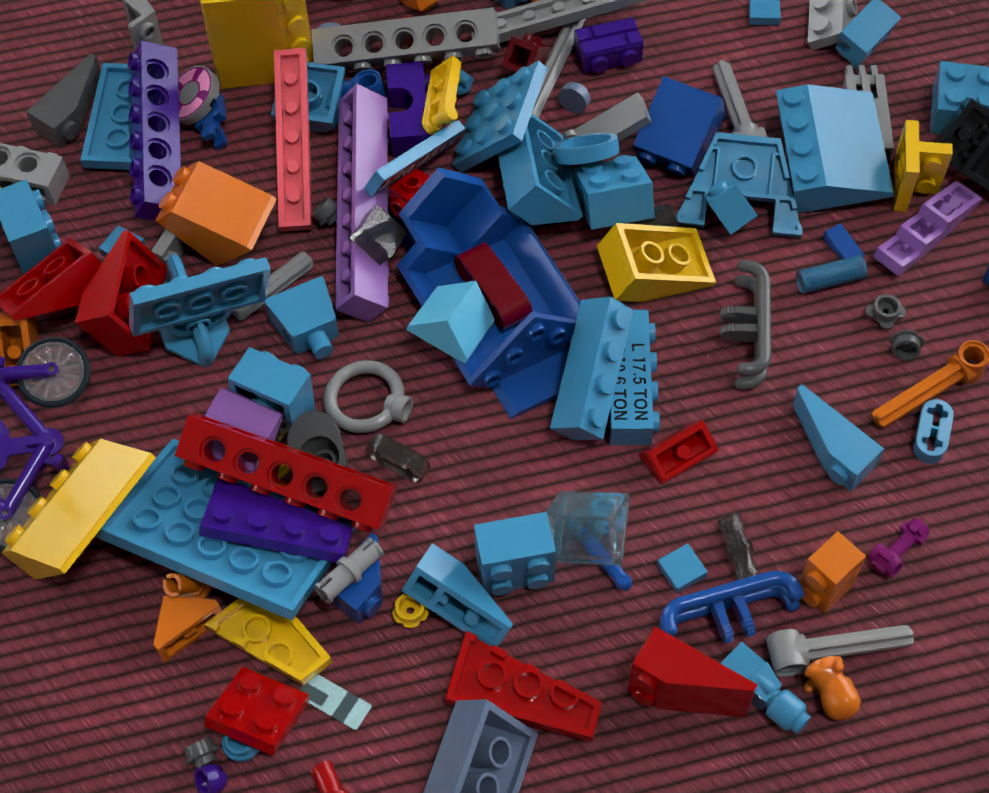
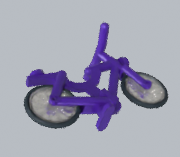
M47 337L35 341L21 354L17 366L4 367L6 359L0 356V397L33 434L32 436L11 438L8 428L0 419V472L6 466L10 456L33 453L18 479H0V552L8 545L4 540L11 530L18 524L23 527L31 517L27 511L41 497L34 486L46 466L53 467L57 473L62 469L66 471L69 469L68 460L64 455L59 454L64 446V438L61 433L54 428H46L9 385L18 384L25 398L41 407H63L78 399L88 386L91 367L84 350L75 342L66 338Z

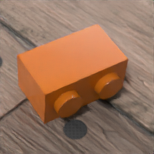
M837 531L807 559L799 582L804 590L802 599L809 606L817 607L822 613H826L854 586L866 555Z

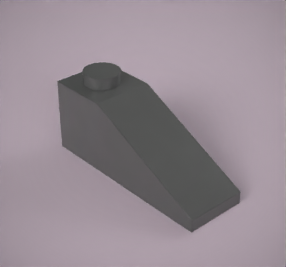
M91 53L27 111L34 132L59 148L64 147L70 140H73L83 129L94 100L101 72L94 54Z

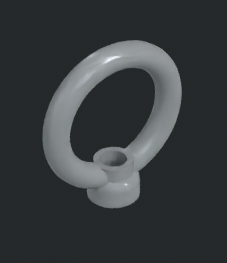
M363 360L344 366L331 377L324 391L323 403L325 412L335 420L339 428L352 433H369L385 427L393 420L405 423L412 411L413 398L404 394L402 380L391 367L378 361ZM374 374L383 378L391 390V394L385 400L383 411L372 418L363 420L353 419L344 415L337 404V395L342 385L354 376Z

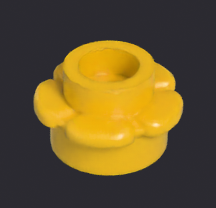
M404 593L395 601V609H393L392 614L397 623H402L406 628H415L420 625L421 621L427 619L429 609ZM412 608L414 612L409 614L407 610Z

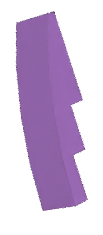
M955 181L923 203L918 214L900 225L895 236L877 247L873 258L897 276L901 275L953 231L980 204L983 198L959 181Z

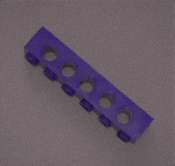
M141 40L136 51L130 53L127 65L128 70L132 71V78L128 86V96L132 97L128 120L130 123H133V130L129 137V149L133 150L129 175L134 177V185L130 191V204H134V218L155 221L161 211L158 207L159 203L172 190L174 186L172 179L181 168L177 48Z

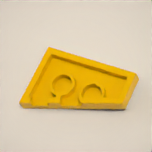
M240 598L205 624L207 630L302 686L333 663L328 653L296 616L293 620H290Z

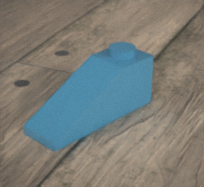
M801 384L797 388L794 398V410L828 476L836 484L843 485L849 491H852L878 465L884 448Z
M433 543L401 590L457 628L477 635L479 640L492 647L493 645L498 647L513 625L467 567Z

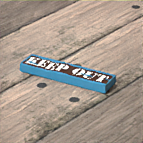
M459 120L454 121L376 170L364 186V190L372 198L416 168L450 148L466 128Z

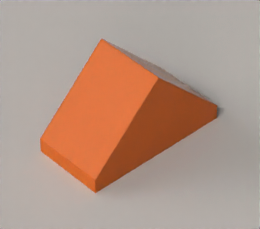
M163 595L153 643L163 663H166L209 631L205 624L222 611L216 600Z

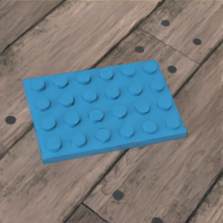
M172 439L97 532L96 538L293 620L314 590V585L319 583L333 562L199 536L200 523L218 479V472L206 467L204 471H198L183 465L185 460L174 456L179 441ZM238 480V483L243 484L245 486L251 487L252 485L248 482ZM275 492L271 493V496L284 501L285 496ZM305 504L304 509L318 514L319 508ZM339 516L338 520H334L351 527L352 534L356 530L352 526L353 521Z

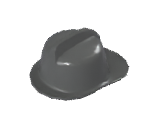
M315 410L305 412L296 418L289 429L287 436L288 446L348 467V458L344 450L340 431L332 417L327 413ZM314 477L311 484L312 490L315 493L326 491L327 484L324 479Z

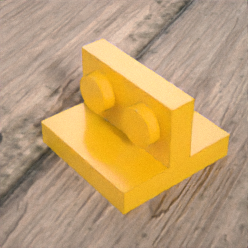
M905 121L894 156V211L907 212L913 192L938 194L953 155L952 144L919 141V121Z

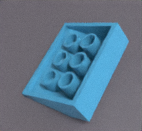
M809 84L776 90L792 190L797 205V214L894 197L872 92Z

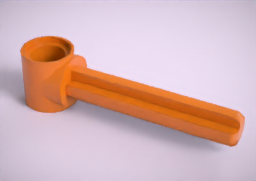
M977 340L964 342L960 346L959 351L948 358L946 366L875 409L871 413L875 425L880 428H886L957 382L966 384L979 381L989 361L988 347ZM965 359L973 360L977 364H970Z

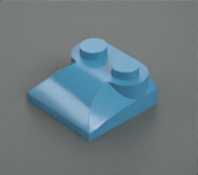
M307 62L309 130L328 132L338 124V107L345 67ZM274 99L271 117L276 122Z

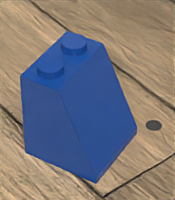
M663 76L648 110L652 123L639 130L633 147L636 154L639 155L638 158L643 162L651 165L659 162L667 165V170L676 175L685 176V173L695 176L715 133L719 132L726 119L723 98Z

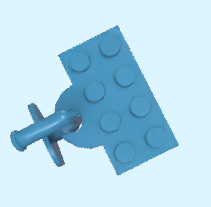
M170 254L166 260V280L164 284L157 286L144 285L134 292H130L129 327L133 337L159 330L166 350L202 367L211 366L229 335V325L226 319L230 316L232 310L265 301L271 270L267 258L264 257L256 260L248 258L234 266L226 268L213 267L206 270L203 274L188 277L181 258L176 254Z

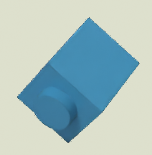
M732 179L727 183L725 180H722L715 184L708 191L710 195L705 198L730 235L758 216Z

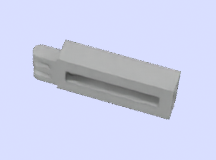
M845 65V78L842 89L873 93L886 158L891 160L894 143L884 74H878L877 65L869 66V74L865 72V65H858L857 75L853 74V66Z

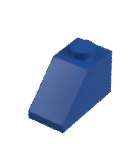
M371 533L368 537L372 538L373 542L376 541L378 543V536ZM380 558L361 574L362 579L358 583H351L331 602L357 624H360L366 616L368 618L372 617L382 605L383 590Z

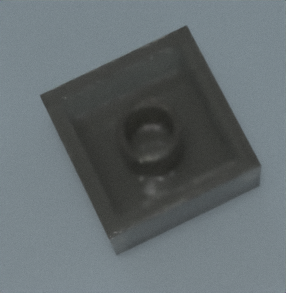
M377 204L364 215L350 238L379 265H382L393 256L407 231Z

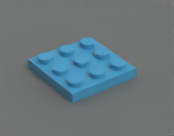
M538 60L528 67H521L514 75L507 79H500L496 85L487 90L483 89L476 95L473 101L475 106L471 116L465 122L464 127L466 130L462 140L456 147L455 151L457 154L452 166L460 172H464L522 142L548 69Z

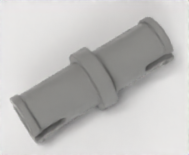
M368 537L347 558H340L336 562L337 567L319 583L314 585V589L322 600L325 599V602L330 604L351 583H358L362 579L361 574L379 558L384 556L380 545Z

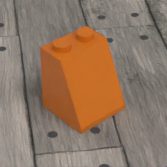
M197 161L187 168L185 166L181 167L175 173L172 179L174 186L160 201L158 207L161 211L155 221L214 265L219 266L252 251L277 199L258 188Z

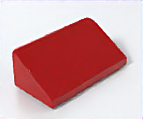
M696 420L638 454L658 482L663 484L718 452L719 449L704 420Z

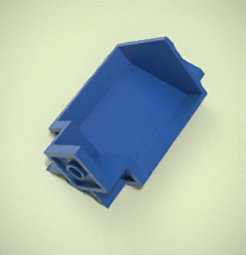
M438 167L399 212L409 232L401 240L408 252L399 261L397 267L420 305L423 306L437 286L464 283L455 267L454 256L483 242L490 246L528 297L533 312L523 321L505 330H500L493 323L466 364L454 357L453 359L470 386L492 388L510 419H513L558 397L581 302L528 222L522 218H515L506 207L499 206L481 178Z

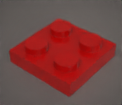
M241 667L205 716L204 727L273 756L307 707L309 694Z

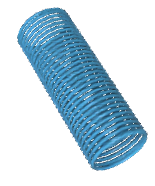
M857 255L798 270L796 281L800 292L806 294L865 279L867 267L863 257Z

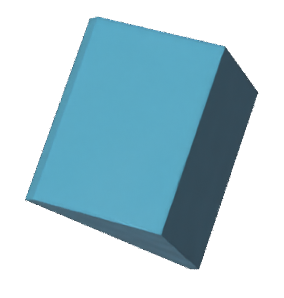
M471 281L437 286L409 323L406 330L466 364L493 325L495 318L477 282Z

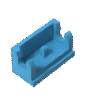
M872 0L838 35L850 49L846 48L841 42L835 48L844 58L852 63L854 69H857V66L861 65L888 37L902 17L881 0Z

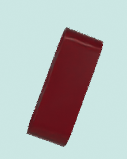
M483 242L454 256V264L458 274L464 282H477L495 318L494 323L500 330H505L523 321L533 312L528 297L487 243Z

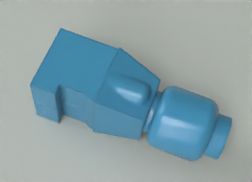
M742 641L721 662L722 665L758 684L751 704L762 711L767 708L766 715L782 730H792L798 734L808 724L811 716L806 712V704L790 690L785 689L781 691L782 684L768 662H765Z

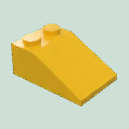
M615 223L597 245L614 299L618 301L644 302L711 287L716 283L696 228Z

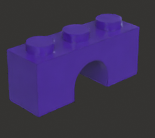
M423 62L386 64L389 108L407 109L401 112L389 113L392 157H399L432 136L425 131L422 125L426 101L425 93H427L430 74H424Z

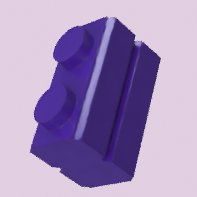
M634 17L574 30V51L583 74L589 72L601 73L608 68L621 65L629 67L642 61L644 44Z

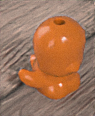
M828 656L818 659L807 666L805 676L809 680L804 685V691L810 693L818 689L825 714L833 720H847L853 717L860 709L861 700L851 679L843 674L844 664L842 658L839 656Z

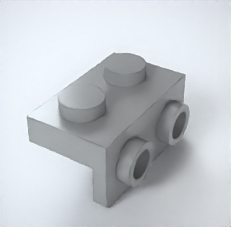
M122 0L134 50L136 51L141 40L164 45L157 16L151 4L147 0Z
M810 0L807 43L812 50L839 42L850 49L838 35L858 15V7L855 0Z

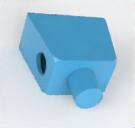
M323 276L265 299L264 303L269 321L294 353L300 354L311 349L317 359H323L333 352L334 348L330 341L337 338L339 333L335 313Z

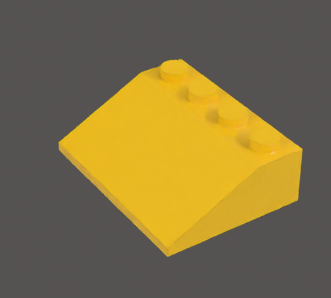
M199 0L215 71L221 89L275 83L274 50L305 48L307 62L314 63L306 0Z
M104 439L96 440L90 444L84 442L73 454L72 458L75 460V463L68 471L62 469L51 481L50 486L53 487V490L45 499L42 496L39 497L29 508L27 513L31 517L23 527L18 524L7 535L4 542L8 545L1 553L34 580L65 574L156 459L153 454Z

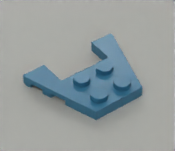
M716 132L676 216L675 225L704 228L707 206L705 198L710 195L709 189L722 180H725L727 183L732 179L747 200L772 202L775 204L772 236L801 238L803 230L796 210L797 205L791 189L790 175L781 139Z

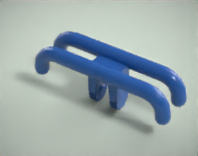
M780 570L764 572L684 595L670 601L662 611L659 629L674 637L678 631L677 624L712 614L722 641L725 644L734 641V633L726 614L727 609L732 608L741 630L746 637L754 636L756 631L747 607L748 603L776 597L782 600L788 611L795 612L800 607L799 600L803 598L804 590L799 581L787 572Z

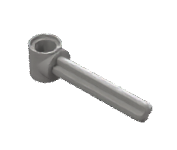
M720 60L718 64L713 66V72L734 128L731 134L767 137L764 127H758L757 124L751 122L730 63Z
M908 625L809 639H806L803 634H799L795 629H784L769 634L765 640L775 675L777 677H790L804 672L810 661L824 657H843L910 647L914 643V635Z

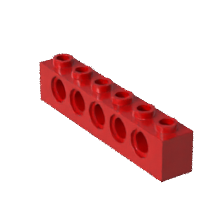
M199 413L187 416L174 455L184 459L183 465L198 471H204L205 467L218 472L217 477L231 483H238V480L252 484L250 489L264 495H271L272 492L285 496L284 501L288 504L304 508L305 504L319 508V515L333 520H338L339 516L353 521V527L366 532H372L373 528L378 530L384 526L398 485ZM215 440L222 442L225 447V455L222 459L216 458L212 453V445ZM249 452L254 453L259 459V467L255 472L249 470L245 464V457ZM282 464L289 466L293 472V479L289 484L282 482L278 476V470ZM314 477H321L326 482L327 491L324 496L317 495L312 490L311 484ZM348 489H354L360 494L361 504L358 508H353L346 503L345 494Z

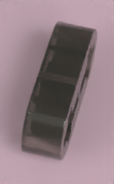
M375 434L365 449L374 461L416 483L421 482L431 468L429 461L423 455L384 434Z

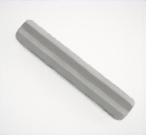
M300 252L269 276L266 298L278 294L313 268V260L306 252ZM260 302L234 309L231 313L240 321L265 303Z

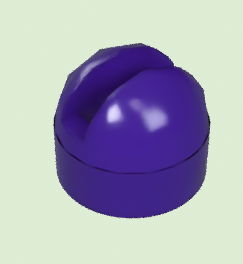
M207 764L196 768L194 772V781L199 793H220L227 785L228 776L218 764Z

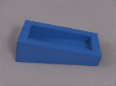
M842 223L824 232L823 240L841 260L857 255L864 258V253Z

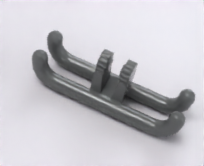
M740 260L737 264L738 270L742 273L752 274L756 278L748 275H737L734 283L737 287L747 288L753 292L754 307L727 306L721 309L720 317L722 321L736 324L722 326L720 328V335L722 339L729 341L754 342V361L739 364L737 371L742 376L737 377L734 381L737 389L750 390L764 382L772 357L771 280L769 272L763 265L756 261Z

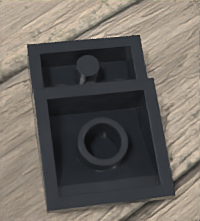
M966 97L934 143L952 144L953 155L949 165L989 192V110L974 99Z

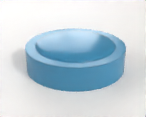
M613 133L580 135L554 144L556 162L565 165L597 162L611 158L620 152L618 136Z

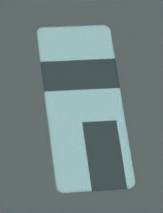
M319 674L300 688V691L309 694V704L354 730L358 729L372 707L371 704Z

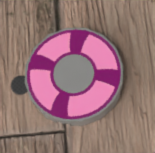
M193 66L178 76L179 123L183 125H192L202 120L212 109L209 106L212 100H217L220 86L218 77L205 66Z

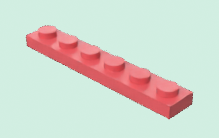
M305 48L274 50L278 227L281 232L312 230L307 52Z

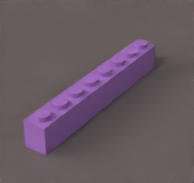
M355 84L340 98L335 310L370 322L380 313L384 312L389 304V188L387 187L371 198L364 190V186L376 170L388 163L389 138L387 137V122L389 114L387 112L386 97Z

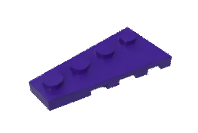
M220 478L217 479L200 523L199 536L330 562H337L340 558L346 557L352 536L351 527L304 508L293 506L271 495L260 494L243 484L231 483Z

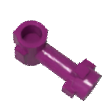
M913 518L910 522L905 521L900 526V531L903 534L889 548L879 543L871 550L867 560L871 562V567L881 575L886 574L888 577L893 578L904 565V561L900 557L915 543L922 546L927 541L930 530L921 519Z

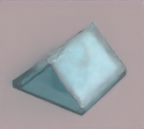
M559 491L546 511L556 550L555 562L622 566L630 495L627 493Z

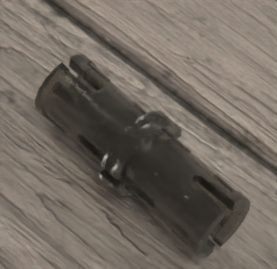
M739 513L723 515L719 518L718 524L721 527L727 546L724 552L726 558L732 562L737 580L757 575L758 571L752 556L754 547L752 542L747 540L741 515Z

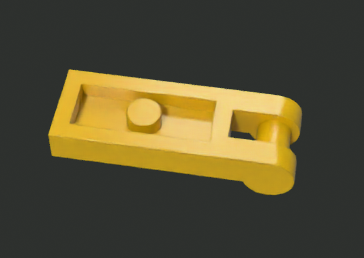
M454 55L433 68L430 73L422 118L423 128L430 135L440 131L443 124H450L458 118L455 103L462 62Z

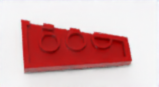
M467 630L445 697L446 704L455 706L456 701L487 699L524 725L588 742H593L602 707V702L560 679L557 681L541 673V669L528 662L527 664L509 656L507 651L495 645L493 647L479 640L477 635Z

